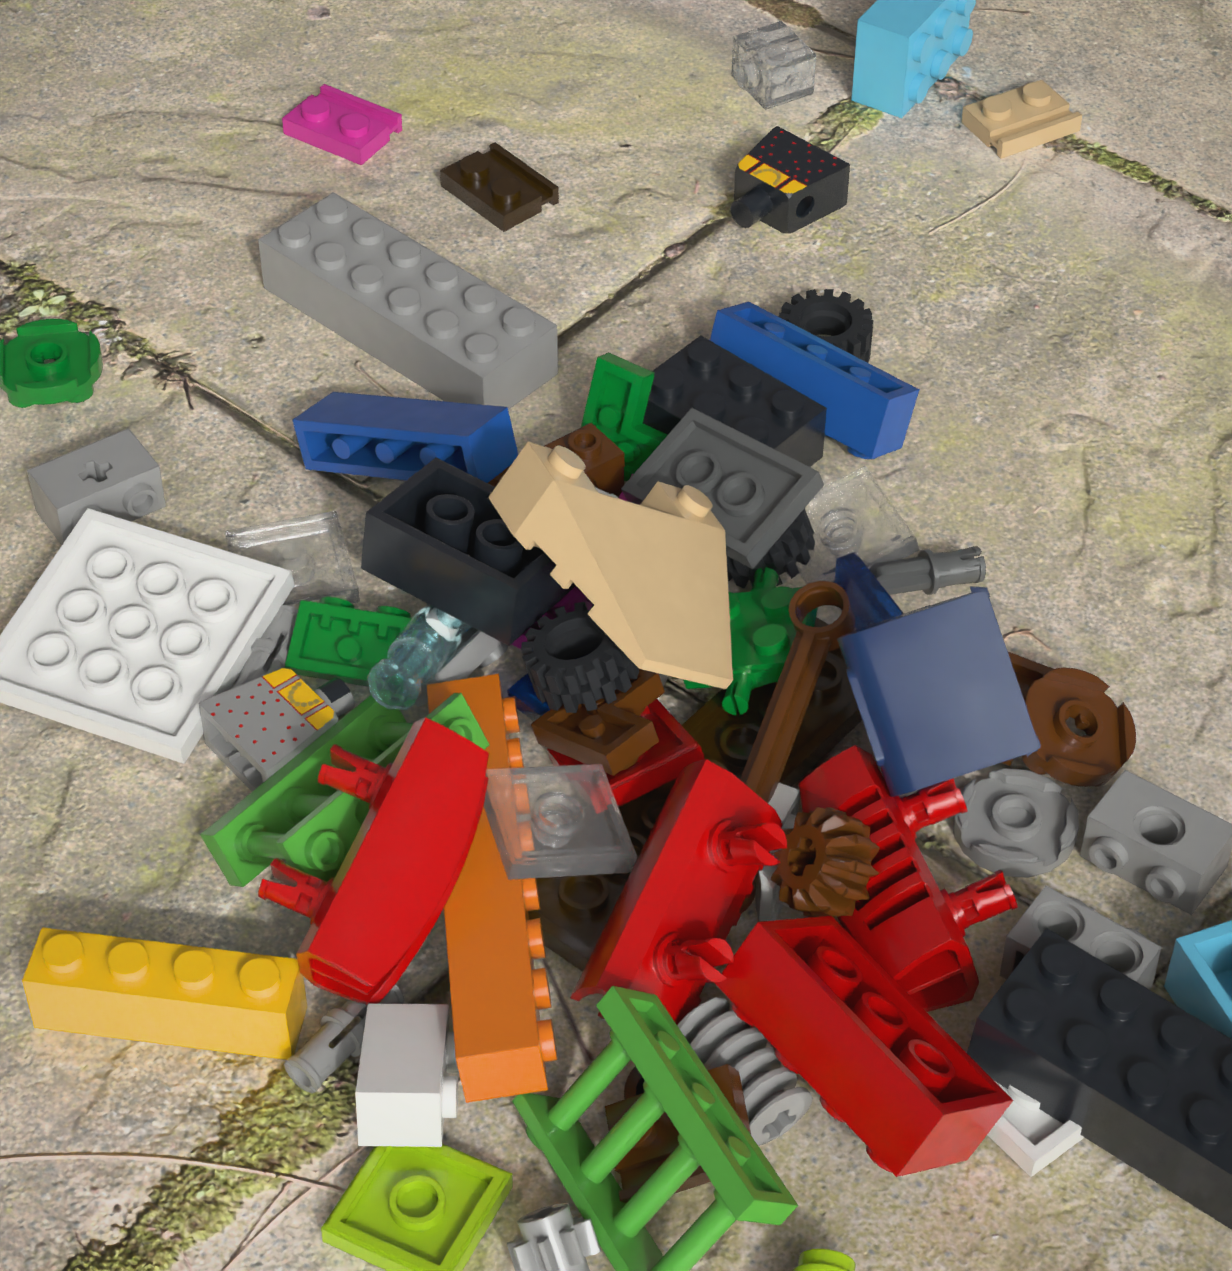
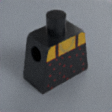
M776 126L738 163L735 169L734 202L730 207L731 215L735 222L744 228H749L760 220L781 233L791 234L847 205L850 164Z

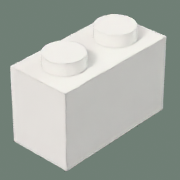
M449 1004L367 1005L355 1092L358 1146L442 1147L445 1118H457L458 1076H449V1073H459L455 1056L454 1032H450Z

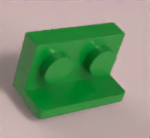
M329 596L321 597L319 603L306 600L300 601L285 662L286 669H292L297 675L325 680H332L337 677L348 684L404 692L403 688L406 684L414 646L421 647L417 634L418 623L414 618H411L409 612L391 606H378L376 612L354 609L355 605L353 603Z

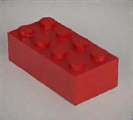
M832 916L757 922L735 953L734 964H728L721 973L727 979L722 982H715L720 990L732 1001L731 1008L737 1016L745 1023L756 1027L775 1047V1055L778 1060L792 1072L800 1074L820 1095V1103L823 1108L835 1119L846 1123L866 1144V1152L872 1161L882 1169L893 1173L896 1177L967 1161L1014 1101Z

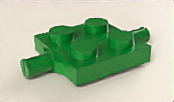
M765 567L764 574L762 568L756 570L752 589L749 592H728L733 681L726 689L722 707L732 715L737 714V708L740 715L747 711L750 694L754 688L778 682L796 636L789 614V605L794 594L802 587H776L779 576L771 568ZM818 607L806 615L803 624L814 627ZM683 679L686 689L714 687Z

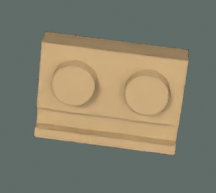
M1039 80L963 106L961 123L987 147L994 146L997 148V156L1002 159L1079 132L1082 114L1079 112L1072 113L1069 110L1070 104L1047 83Z

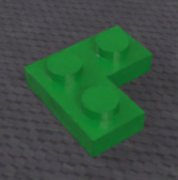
M606 353L597 357L581 427L592 423L624 452V481H628L632 474L640 468L668 435L643 424L655 373L614 354Z

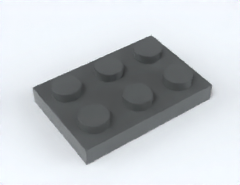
M691 408L621 490L627 501L640 505L657 481L681 489L685 485L698 489L712 502L711 512L725 529L726 555L753 569L821 490L824 483L817 470Z

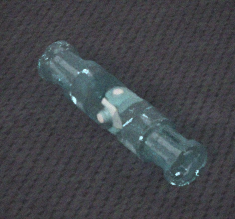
M427 603V606L421 608L392 642L388 649L387 659L380 660L371 668L367 680L372 697L387 709L406 710L413 706L421 694L420 685L427 684L435 678L460 644L463 634L471 629L472 626Z

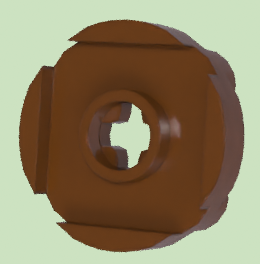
M1063 667L1051 670L1041 679L1034 681L1022 694L1035 733L1038 735L1041 743L1040 748L1037 749L1038 751L1033 752L1028 757L1027 754L1023 755L1022 760L1034 773L1040 775L1048 774L1065 784L1078 787H1100L1105 785L1134 752L1136 729L1132 715L1124 702L1117 707L1114 701L1104 693L1110 686L1099 677L1075 668ZM1069 717L1073 718L1076 728L1083 730L1086 735H1076L1069 729L1065 721Z

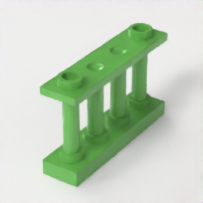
M375 691L200 834L230 886H246L265 870L275 858L284 859L288 865L326 882L332 877H336L369 812L370 804L328 785L319 784V771L322 764L336 767L331 763L330 749L334 744L385 768L388 764L394 763L413 723L406 722L390 691ZM462 693L452 694L426 716V718L467 738L484 750L490 745Z
M612 986L596 1004L611 1028L609 1032L611 1041L561 1098L527 1093L517 1095L512 1100L527 1125L526 1134L538 1149L543 1151L584 1219L591 1218L599 1245L615 1271H690L736 1220L781 1225L799 1206L655 994ZM632 1060L645 1080L643 1082L645 1092L595 1147L578 1119ZM666 1112L679 1132L678 1142L680 1145L627 1203H623L619 1197V1191L622 1189L611 1171L662 1114ZM701 1166L715 1187L713 1192L715 1200L663 1256L645 1225L692 1173Z

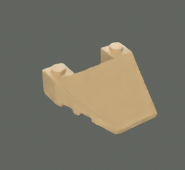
M527 442L488 497L512 535L526 550H531L534 546L541 548L556 564L550 575L563 589H569L571 584L574 583L594 604L588 615L639 669L727 689L733 681L726 538L725 529L711 512L713 505L709 498L692 486L685 485L681 489L657 481L640 505L608 496L596 490L584 472L586 467L584 462L574 452L563 446H555L554 449Z

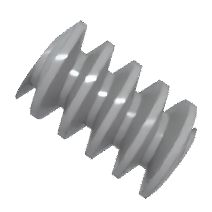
M715 997L689 1012L677 1026L707 1070L729 1064L739 1071L751 1136L758 1146L764 1145L789 1131L808 1111L813 1097L807 1088H795L798 1079L796 1074L786 1067H781V1062L775 1055V1048L766 1047L768 1041L757 1028H751V1025L742 1021L734 1010L729 1011L730 1004L726 999Z

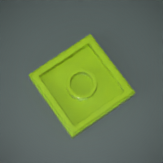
M443 1143L442 1147L374 1146L321 1227L322 1241L386 1271H462L513 1188L512 1173Z

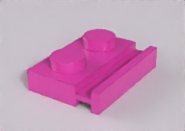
M326 84L320 87L319 95L314 96L311 94L282 118L285 135L359 165H363L390 141V134L392 132L400 133L403 130L402 114Z

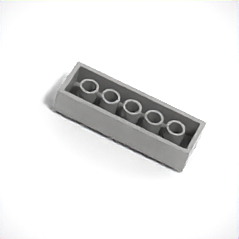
M334 192L258 239L263 285L266 290L443 401L508 407L509 410L558 375L556 324Z

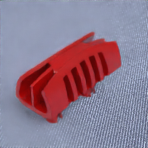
M426 717L413 723L394 763L388 764L386 768L346 751L337 744L331 747V763L336 767L322 764L318 775V783L324 786L328 785L369 803V812L335 878L332 877L326 882L284 863L281 859L275 858L270 864L272 875L284 884L262 879L258 891L259 898L268 899L311 919V926L296 953L300 973L318 988L365 1005L379 1004L405 972L434 927L463 869L484 807L489 780L486 777L489 753L467 738Z
M854 745L830 758L799 783L803 812H813L817 807L824 809L831 807L844 811L846 815L860 819L863 824L871 827L869 839L880 847L877 855L871 861V866L880 874L870 877L866 885L870 899L856 901L853 915L840 916L838 919L842 927L926 1012L972 1001L979 985V979L969 948L963 938L966 936L964 929L1007 910L1018 908L1010 885L1006 884L1001 869L956 892L948 894L945 888L939 890L915 842V839H917L915 832L928 825H934L954 815L963 814L968 811L960 789L956 788L954 778L919 789L916 793L907 797L903 796L900 798L899 795L891 797L872 754Z
M707 759L690 763L684 767L668 795L570 999L580 1001L582 998L592 994H602L604 996L612 986L655 994L676 1025L689 1012L698 1007L702 1001L699 996L705 983L722 982L727 979L714 967L734 964V954L726 938L732 926H736L741 914L739 910L745 898H749L754 886L752 882L758 870L762 871L764 866H775L780 863L770 852L787 848V839L782 830L783 823L776 810L733 773ZM599 1011V1012H598V1016H599L601 1019H604V1017L602 1016V1014H601L600 1011Z

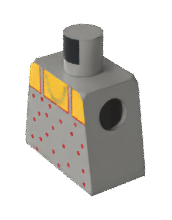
M285 668L212 696L199 703L205 744L251 791H254L338 722V717L355 707L354 697L350 689L340 678L335 677L317 689L312 690L292 669Z

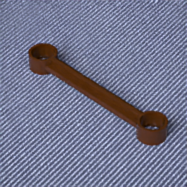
M816 581L803 586L794 594L789 605V614L796 636L740 778L744 784L767 803L773 797L781 779L828 652L839 648L838 637L855 630V616L846 591L838 584L830 581ZM831 605L842 609L838 619L827 626L809 627L803 624L806 615L817 607ZM755 879L752 882L754 886L749 898H745L739 910L740 914L749 908L755 898Z

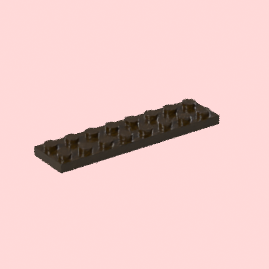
M816 617L814 627L829 625ZM840 647L829 651L779 783L790 787L794 786L862 721L847 676L846 665ZM777 682L754 688L750 694L748 709L742 715H740L738 708L736 715L729 714L724 710L722 701L725 697L726 689H721L682 724L684 729L700 745L705 759L733 773L737 778H741ZM676 779L596 819L589 810L585 811L535 856V863L526 864L523 867L524 872L535 871L540 900V910L528 911L529 920L540 918L545 946L582 972Z

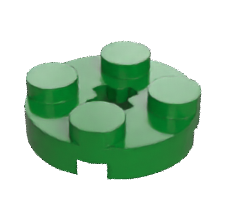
M43 319L32 321L16 328L18 337L10 340L6 345L4 337L0 341V388L7 393L8 401L13 406L26 408L34 404L47 405L65 401L80 403L88 400L93 395V384L101 376L103 360L99 340L90 330L88 336L78 331V326L75 322L65 319ZM47 359H54V360H55V361L52 362V363L44 364V360H47Z

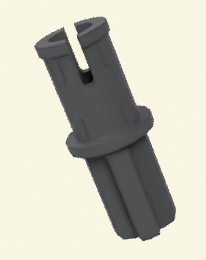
M978 546L933 553L930 549L920 550L917 557L873 564L869 571L870 585L872 591L881 596L923 590L927 595L936 594L939 588L983 582L986 575L984 556L974 558V556H980L982 552Z

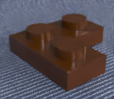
M639 669L637 679L629 678L632 687L626 693L616 689L617 700L607 704L604 698L595 701L598 708L595 710L587 711L585 704H579L577 713H566L564 704H562L558 711L550 709L531 723L538 744L613 776L631 767L637 762L639 756L659 742L653 722L640 716L646 706L665 693L659 674Z

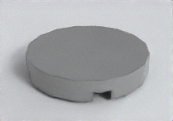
M1003 768L989 772L988 778L982 779L976 784L975 778L964 786L961 794L968 811L953 816L954 837L962 852L979 867L991 872L1001 869L1004 876L1029 878L1051 872L1069 858L1076 844L1079 831L1078 809L1072 798L1071 803H1069L1068 799L1061 794L1062 787L1051 778L1029 770Z

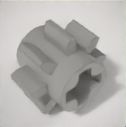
M567 1203L547 1206L521 1217L517 1223L522 1238L507 1242L515 1271H590L586 1257L601 1252L591 1218L584 1219L582 1215L573 1218Z

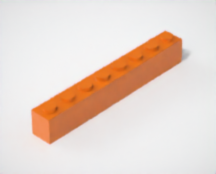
M499 673L427 684L429 714L452 694L462 693L490 744L485 749L489 753L486 777L489 780L484 807L463 869L444 906L455 1056L466 1103L548 1090L545 1062L558 1060L552 1019L540 1020L539 1012L542 1009L552 1008L546 968L535 969L534 960L546 958L540 918L529 920L528 911L540 910L535 871L524 872L523 869L524 864L535 863L530 825L519 826L518 820L530 818L525 781L514 782V776L525 774L520 738H509V734L520 732L519 717L515 696L503 698Z

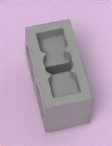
M1048 886L1043 888L1006 936L1000 976L1005 979L1010 976L1046 928L1149 990L1153 985L1162 948L1148 940L1137 930L1125 928L1093 911L1082 901L1067 897Z

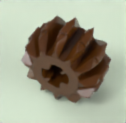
M817 807L813 812L810 811L809 813L797 812L794 828L782 829L787 839V848H781V850L771 853L780 861L778 868L770 879L780 886L779 901L786 903L792 909L803 912V915L806 917L832 916L835 918V916H852L856 901L870 899L866 887L869 878L880 874L871 866L872 859L880 849L878 845L869 839L871 827L863 824L860 819L848 816L846 812L831 807H826V809Z

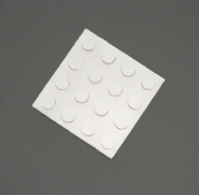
M87 508L0 634V703L185 764L203 734L199 703L232 688L252 653L251 646L256 639L262 637L295 586L292 572Z

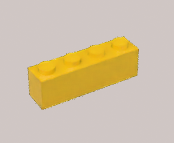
M44 927L40 930L22 979L34 1028L288 1060L295 1054L308 1007L304 977L300 973L298 960L295 958Z

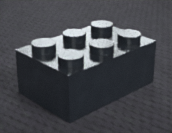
M702 335L652 371L655 375L643 424L668 435L689 410L694 408L809 467L823 457L827 408Z
M435 457L366 512L361 569L510 646L575 587V584L572 583L569 589H563L550 575L556 564L541 548L534 546L531 550H526L512 535L488 498L495 489L494 486Z

